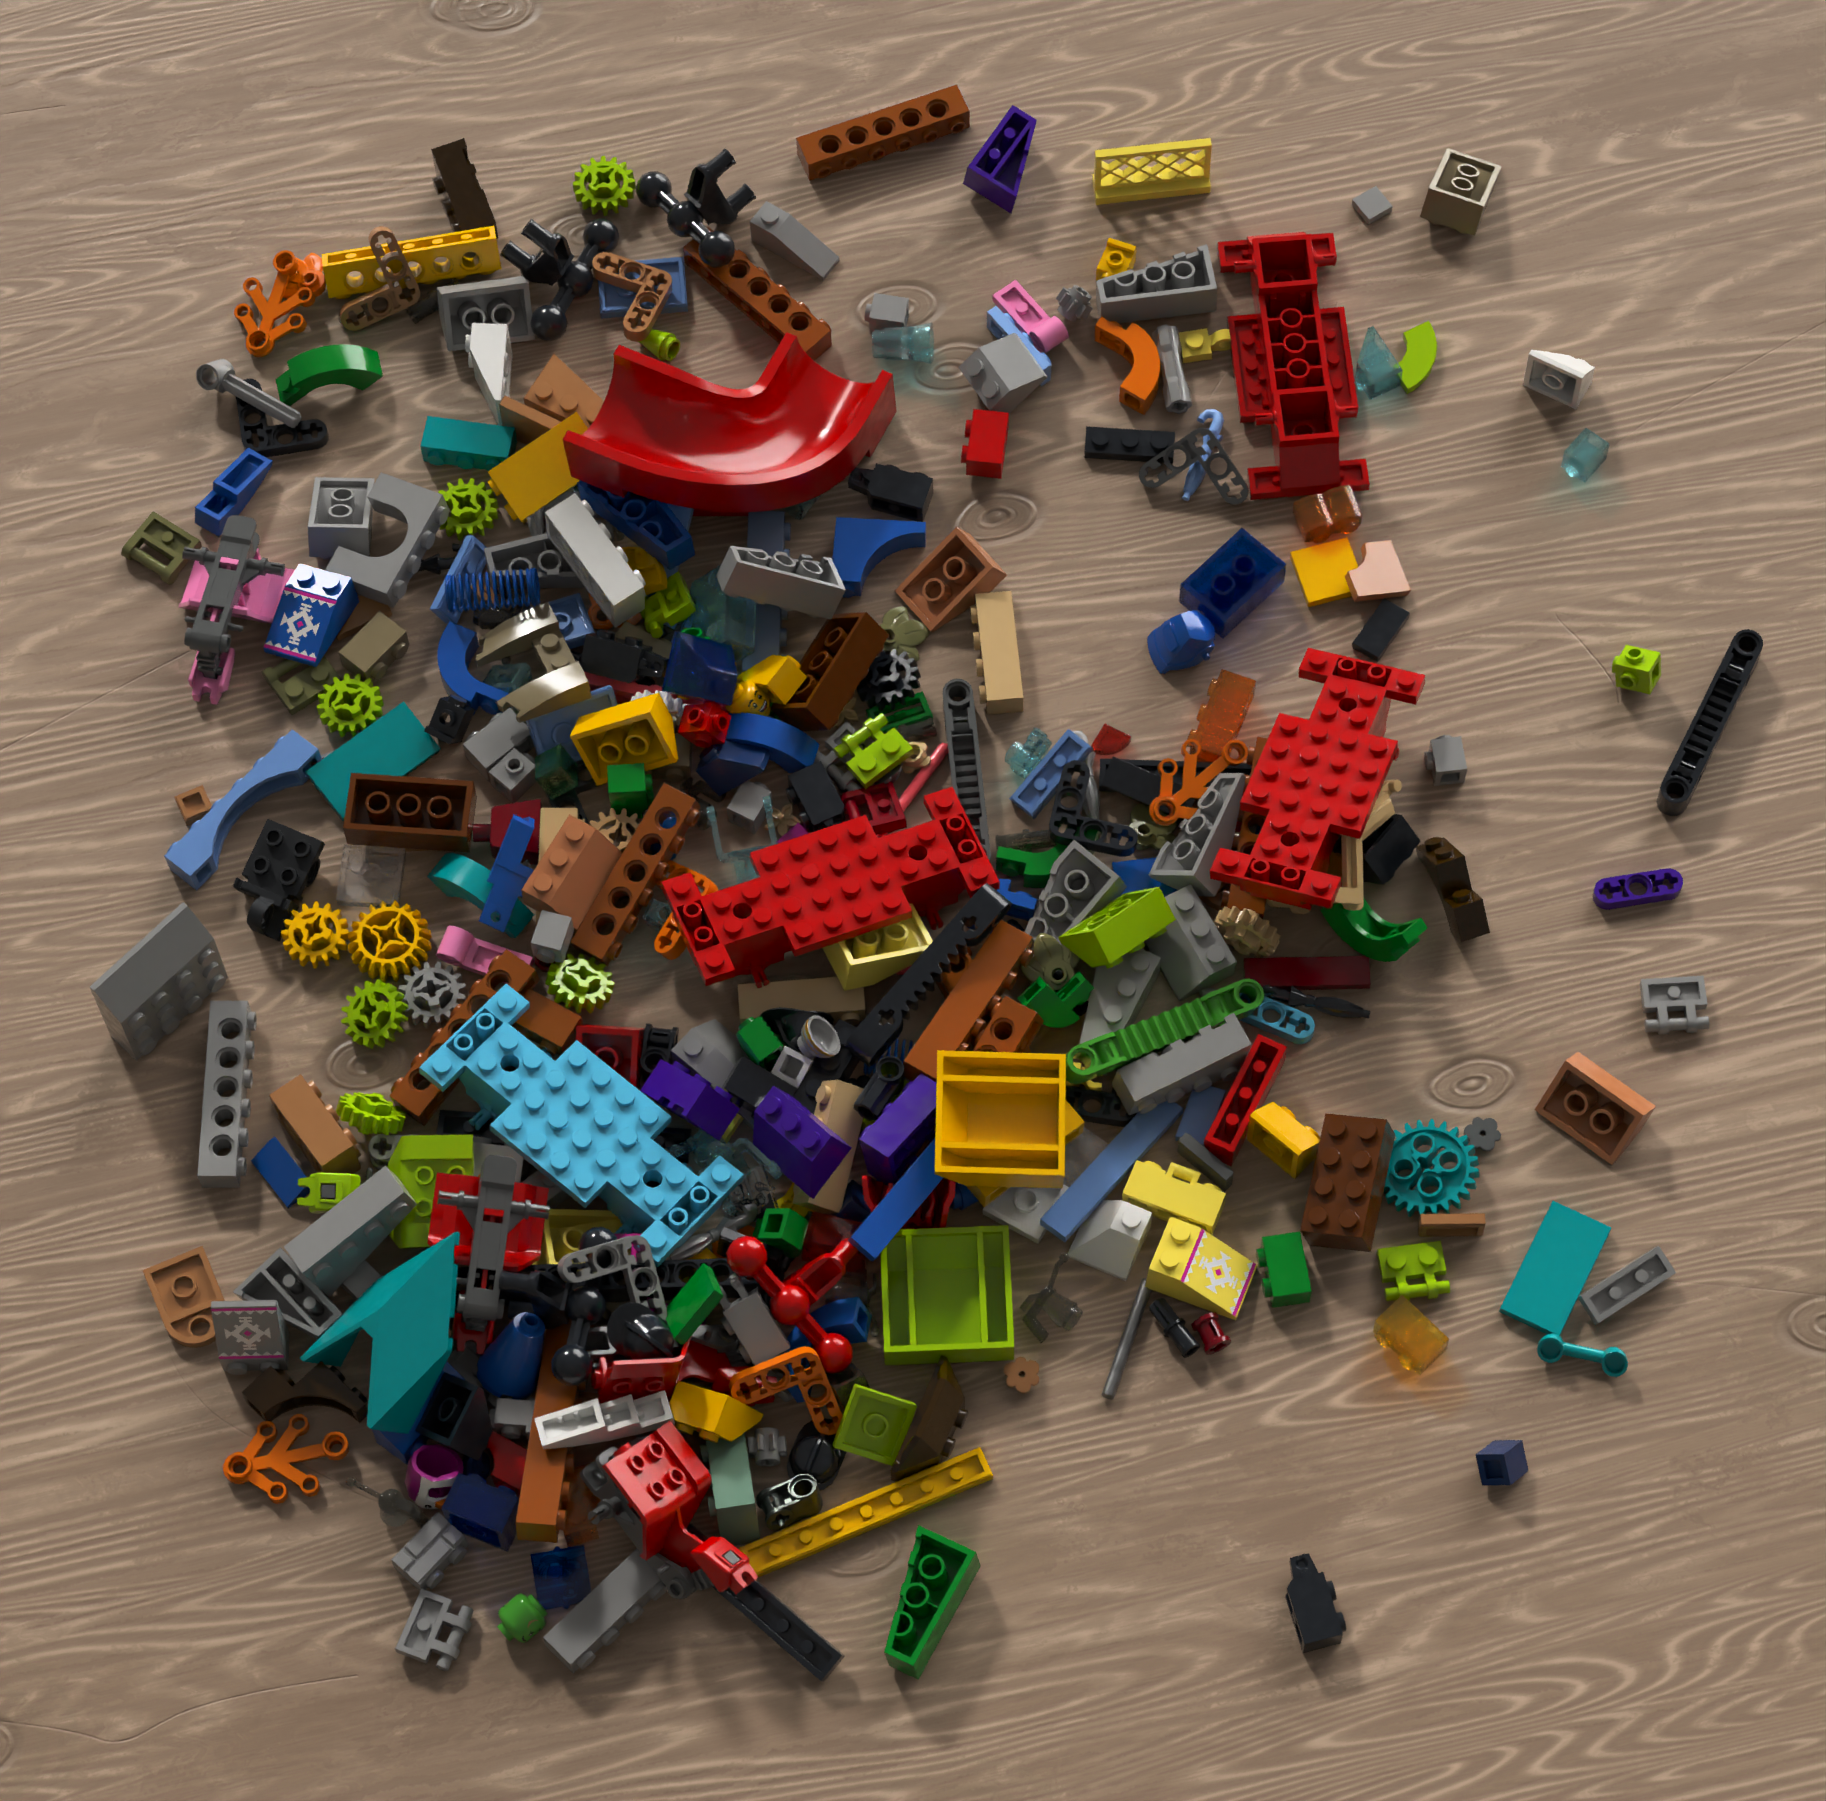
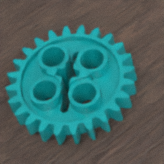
M1434 1119L1429 1121L1428 1127H1423L1421 1120H1417V1127L1415 1129H1412L1406 1123V1132L1403 1134L1394 1130L1395 1141L1383 1192L1387 1193L1385 1196L1386 1202L1390 1204L1396 1201L1395 1208L1397 1212L1407 1207L1408 1217H1411L1415 1211H1419V1214H1426L1427 1212L1438 1214L1439 1210H1443L1445 1214H1450L1449 1206L1451 1205L1461 1209L1459 1199H1471L1470 1192L1467 1189H1476L1477 1186L1474 1178H1479V1169L1475 1168L1479 1165L1478 1156H1473L1476 1153L1474 1145H1468V1136L1463 1135L1459 1137L1458 1127L1448 1132L1447 1122L1445 1121L1437 1128L1435 1127ZM1422 1145L1431 1147L1429 1151L1424 1153L1416 1151ZM1441 1148H1444V1149H1445V1150L1441 1151V1152L1437 1155L1438 1151H1439ZM1447 1162H1454L1457 1164V1166H1455L1452 1169H1445L1442 1167ZM1409 1169L1412 1171V1173L1406 1177H1401L1397 1175L1401 1170ZM1417 1184V1187L1414 1190H1410V1188H1413ZM1429 1186H1435L1438 1188V1190L1432 1194H1427L1423 1192V1190Z

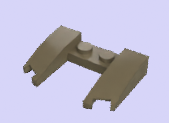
M549 602L528 609L504 621L479 638L483 651L476 655L478 667L533 648L546 673L497 701L498 709L502 712L506 711L509 707L517 709L519 713L516 718L519 723L592 698L589 681L579 661H575L560 631L558 620Z

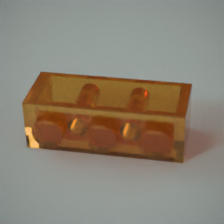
M1223 669L1218 679L1213 678L1207 692V695L1210 696L1208 704L1202 703L1197 715V721L1200 722L1197 730L1191 729L1187 739H1194L1201 746V751L1197 755V762L1216 761L1222 756L1224 745L1231 740L1237 739L1255 695L1256 680ZM1187 744L1186 746L1190 747V754H1195V746Z

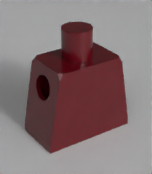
M541 799L492 807L491 824H473V842H490L492 857L496 859L513 814L521 818L531 817L535 819L534 830L521 863L538 865Z

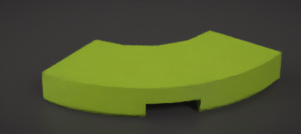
M1429 321L1403 332L1406 353L1403 359L1393 366L1392 373L1406 394L1414 391L1427 379L1435 362L1437 341Z

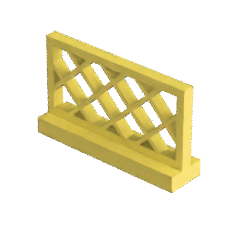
M1211 138L1095 150L1092 183L1096 205L1210 193ZM1194 150H1202L1197 154L1190 153ZM1165 153H1173L1167 158L1162 156ZM1137 156H1144L1143 158H1141V159L1138 160V161L1135 160V159H1133L1134 157H1137ZM1181 158L1186 159L1182 164L1176 163ZM1115 159L1114 161H1112V162L1109 163V164L1106 163V162H1104V161H1102V160ZM1152 161H1155V162L1158 163V164L1154 165L1153 167L1147 166V165H1148L1149 163H1151ZM1124 164L1129 166L1124 170L1119 169Z

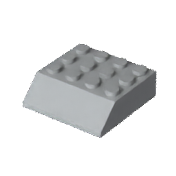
M183 902L90 986V989L111 1038L137 1061L143 1055L151 1053L156 1047L157 1042L164 1035L174 1032L179 1026L180 1021L188 1013H194L198 1010L203 1000L211 992H217L221 989L228 976L214 938Z

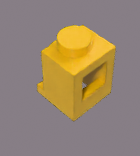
M1109 237L1107 246L1096 268V281L1133 269L1136 262V246Z

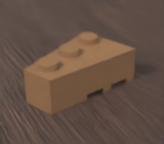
M555 354L552 355L524 397L525 405L560 422L577 412L587 428L591 426L604 403Z

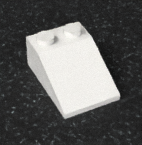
M472 323L471 335L466 334L465 349L466 352H469L468 365L469 368H474L475 379L497 425L502 426L499 404L504 396L509 397L513 358L508 325Z

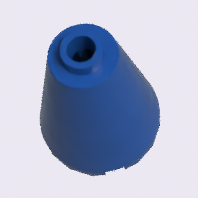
M528 1312L519 1313L486 1348L484 1353L480 1355L477 1363V1378L482 1386L493 1395L501 1398L502 1394L513 1396L512 1399L521 1400L529 1397L536 1390L545 1334V1325L541 1318Z

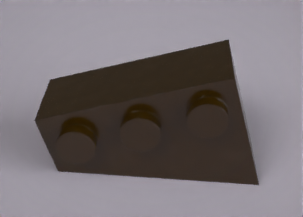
M464 138L431 149L436 177L432 178L437 194H443L445 200L442 201L446 216H452L454 223H451L453 232L494 226L497 239L496 222L484 190L481 189L475 175L477 171L474 163L471 164L468 159L467 145Z

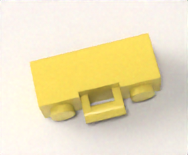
M1136 1160L1123 1190L1122 1200L1152 1212V1216L1168 1222L1169 1218L1173 1217L1198 1226L1213 1235L1225 1205L1226 1193L1222 1192L1216 1185L1210 1183L1200 1184L1199 1180L1202 1173L1171 1162L1166 1173L1160 1165L1154 1162ZM1173 1176L1190 1182V1184L1179 1179L1173 1178Z

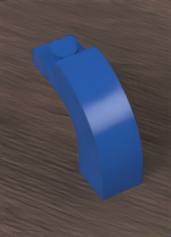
M449 621L440 638L437 651L440 675L449 696L451 694L457 695L467 701L466 705L475 709L474 714L479 706L485 712L492 715L503 713L498 709L497 701L509 693L478 681L468 671L469 664L479 647L477 633Z
M729 713L731 720L725 740L768 749L771 752L769 759L788 773H794L813 765L820 744L803 731L785 722L763 715Z
M859 1297L836 1300L810 1313L827 1334H841L849 1340L850 1344L867 1342L872 1314ZM796 1326L787 1337L790 1348L779 1355L799 1347L813 1348V1344ZM807 1357L801 1359V1365L804 1369L810 1367V1361L807 1360ZM786 1364L789 1369L790 1376L794 1375V1371L791 1367V1364ZM798 1385L786 1389L797 1403L805 1402ZM812 1386L808 1390L809 1396L811 1395Z

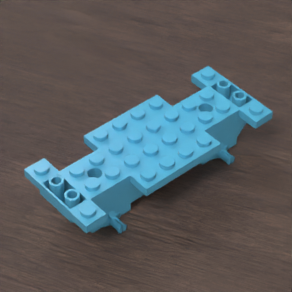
M505 984L419 1067L420 1074L442 1092L459 1078L466 1088V1094L475 1100L481 1108L469 1120L472 1126L475 1125L476 1130H480L492 1117L495 1119L490 1124V1131L584 1208L599 1196L607 1203V1209L616 1215L622 1223V1226L614 1234L642 1233L640 1236L648 1241L655 1266L659 1267L676 1248H680L722 1205V1201L743 1181L744 1174L720 1155L699 1176L694 1174L693 1169L690 1166L687 1167V1163L682 1164L654 1141L671 1123V1115L579 1041L576 1040L554 1061L549 1052L546 1053L545 1049L541 1050L512 1027L530 1008V1002L508 984ZM507 1066H514L517 1068L516 1070L511 1072L503 1070ZM650 1181L658 1182L660 1185L651 1188L646 1186L645 1184ZM639 1245L633 1246L638 1252L640 1251Z

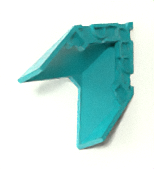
M460 1232L452 1233L377 1279L300 1357L303 1362L318 1364L322 1361L325 1365L341 1367L360 1330L364 1329L373 1338L367 1426L370 1429L408 1434L452 1352L453 1338H448L450 1318L455 1317L458 1265L453 1263L454 1247L459 1245Z

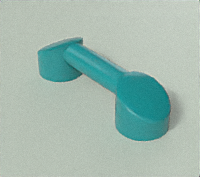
M1547 1334L1538 1342V1356L1547 1363L1557 1362L1562 1355L1602 1363L1603 1371L1612 1377L1623 1375L1628 1367L1627 1356L1618 1347H1609L1604 1351L1563 1342L1562 1338L1557 1334Z

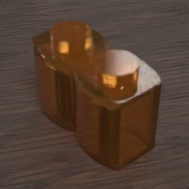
M1350 485L1339 486L1322 494L1310 495L1293 502V514L1305 542L1321 543L1332 534H1350L1357 530L1362 522V513Z

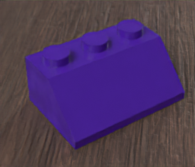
M775 1086L771 1088L754 1111L753 1147L809 1197L814 1199L852 1147L798 1100Z

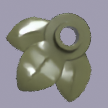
M896 607L889 610L883 616L882 624H880L892 639L885 641L884 651L891 653L893 649H896L898 655L905 651L909 659L914 658L915 662L919 661L920 658L916 646L926 640L930 633L929 629L919 621L909 620L908 610L905 607Z
M1143 803L1137 804L1131 811V824L1129 825L1138 835L1136 849L1146 850L1149 847H1153L1160 851L1167 841L1172 843L1176 838L1172 833L1177 828L1180 819H1177L1169 826H1160L1151 819L1148 805ZM1159 810V813H1160L1162 816H1168V815H1169V814L1164 813V812H1162V811Z
M1039 933L1034 942V956L1027 967L1021 966L1020 969L1031 982H1034L1040 976L1054 991H1059L1075 975L1074 968L1081 958L1063 944L1060 945L1053 936ZM1057 970L1064 972V976L1060 980H1055L1053 977Z

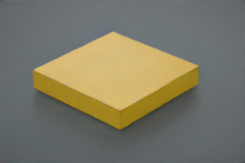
M1348 537L1290 552V559L1308 607L1352 596L1344 576L1348 571L1358 568V564Z

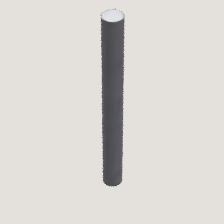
M1142 1278L1101 1394L1104 1398L1112 1400L1115 1397L1151 1293V1289L1145 1287L1146 1278Z

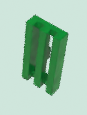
M923 691L916 693L914 698L907 696L905 698L906 705L904 706L899 702L895 703V710H891L889 705H885L883 711H879L877 706L866 709L867 719H874L881 713L884 715L921 703V706L901 710L887 716L886 718L889 723L880 729L884 734L892 728L902 732L933 722V715Z

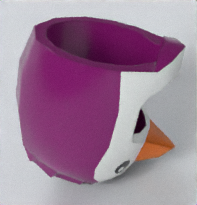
M437 1444L423 1445L413 1453L408 1461L405 1485L408 1496L419 1507L425 1509L439 1508L444 1511L450 1509L452 1495L455 1493L463 1474V1461L459 1455L451 1448Z

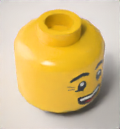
M746 680L741 683H734L727 690L725 708L728 713L769 715L771 709L770 697L753 681Z

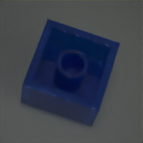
M458 1473L442 1506L445 1519L462 1534L508 1552L517 1534L516 1517L519 1497L516 1496L517 1493L505 1486L500 1485L497 1489L487 1485V1481L476 1474L469 1473L468 1476Z

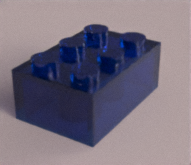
M1241 528L1180 584L1179 602L1189 611L1197 610L1208 618L1215 628V633L1224 638L1285 581L1286 563L1245 529Z

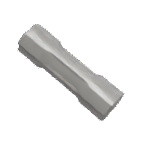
M1162 325L1152 332V336L1160 358L1165 405L1168 412L1179 414L1186 412L1193 405L1189 385L1185 381L1180 355L1182 348L1178 329L1176 326Z

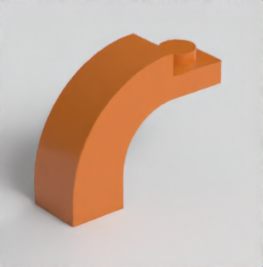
M1101 317L1095 324L1094 341L1122 355L1132 368L1129 375L1120 385L1119 402L1145 415L1154 402L1159 388L1160 358L1157 347L1149 334L1136 323L1132 322L1127 330H1125L1119 323Z

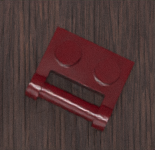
M892 781L887 784L873 785L867 789L860 788L848 791L840 796L849 820L860 817L858 806L859 804L866 803L872 819L869 822L875 835L907 828L906 818Z

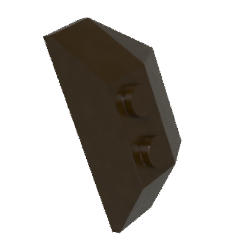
M940 1356L890 1470L891 1480L894 1482L940 1464L944 1456L949 1458L956 1439L952 1438L956 1428L962 1429L966 1421L968 1410H965V1397L948 1358L945 1356Z

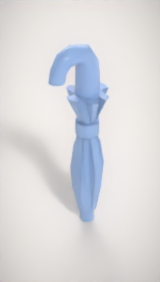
M1206 409L1199 415L1197 421L1204 423L1206 419L1212 418L1213 421L1210 428L1207 429L1211 430L1220 442L1223 439V436L1219 435L1224 423L1223 414L1215 409ZM1209 435L1203 436L1202 447L1207 452V454L1202 455L1204 461L1207 460L1213 451L1207 444L1208 440H1210ZM1199 461L1189 467L1182 499L1185 501H1189L1190 496L1194 494L1206 474Z

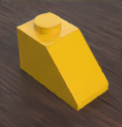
M771 655L739 674L735 680L738 683L746 680L753 681V683L768 694L770 702L786 705L807 676L799 669L801 665L789 655Z

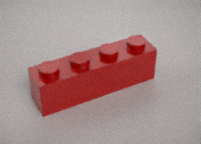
M1260 1034L1257 1035L1204 1139V1147L1223 1163L1231 1167L1247 1137L1250 1115L1263 1106L1285 1062L1287 1046Z

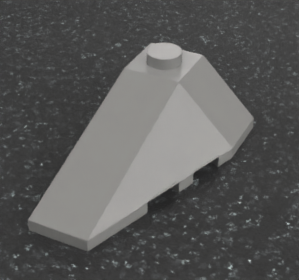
M1075 840L1070 843L1053 863L1050 870V878L1045 889L1041 891L1038 906L1024 931L1033 937L1032 950L1039 933L1053 936L1062 945L1058 939L1059 936L1118 898L1127 887L1119 875Z
M716 1019L692 1028L671 1050L673 1063L677 1061L691 1071L689 1075L693 1077L696 1073L712 1083L710 1086L712 1089H715L716 1086L722 1088L734 1065L742 1056L750 1060L741 1048L737 1036ZM741 1106L738 1114L744 1118L743 1122L753 1130L754 1119L751 1117L752 1112Z

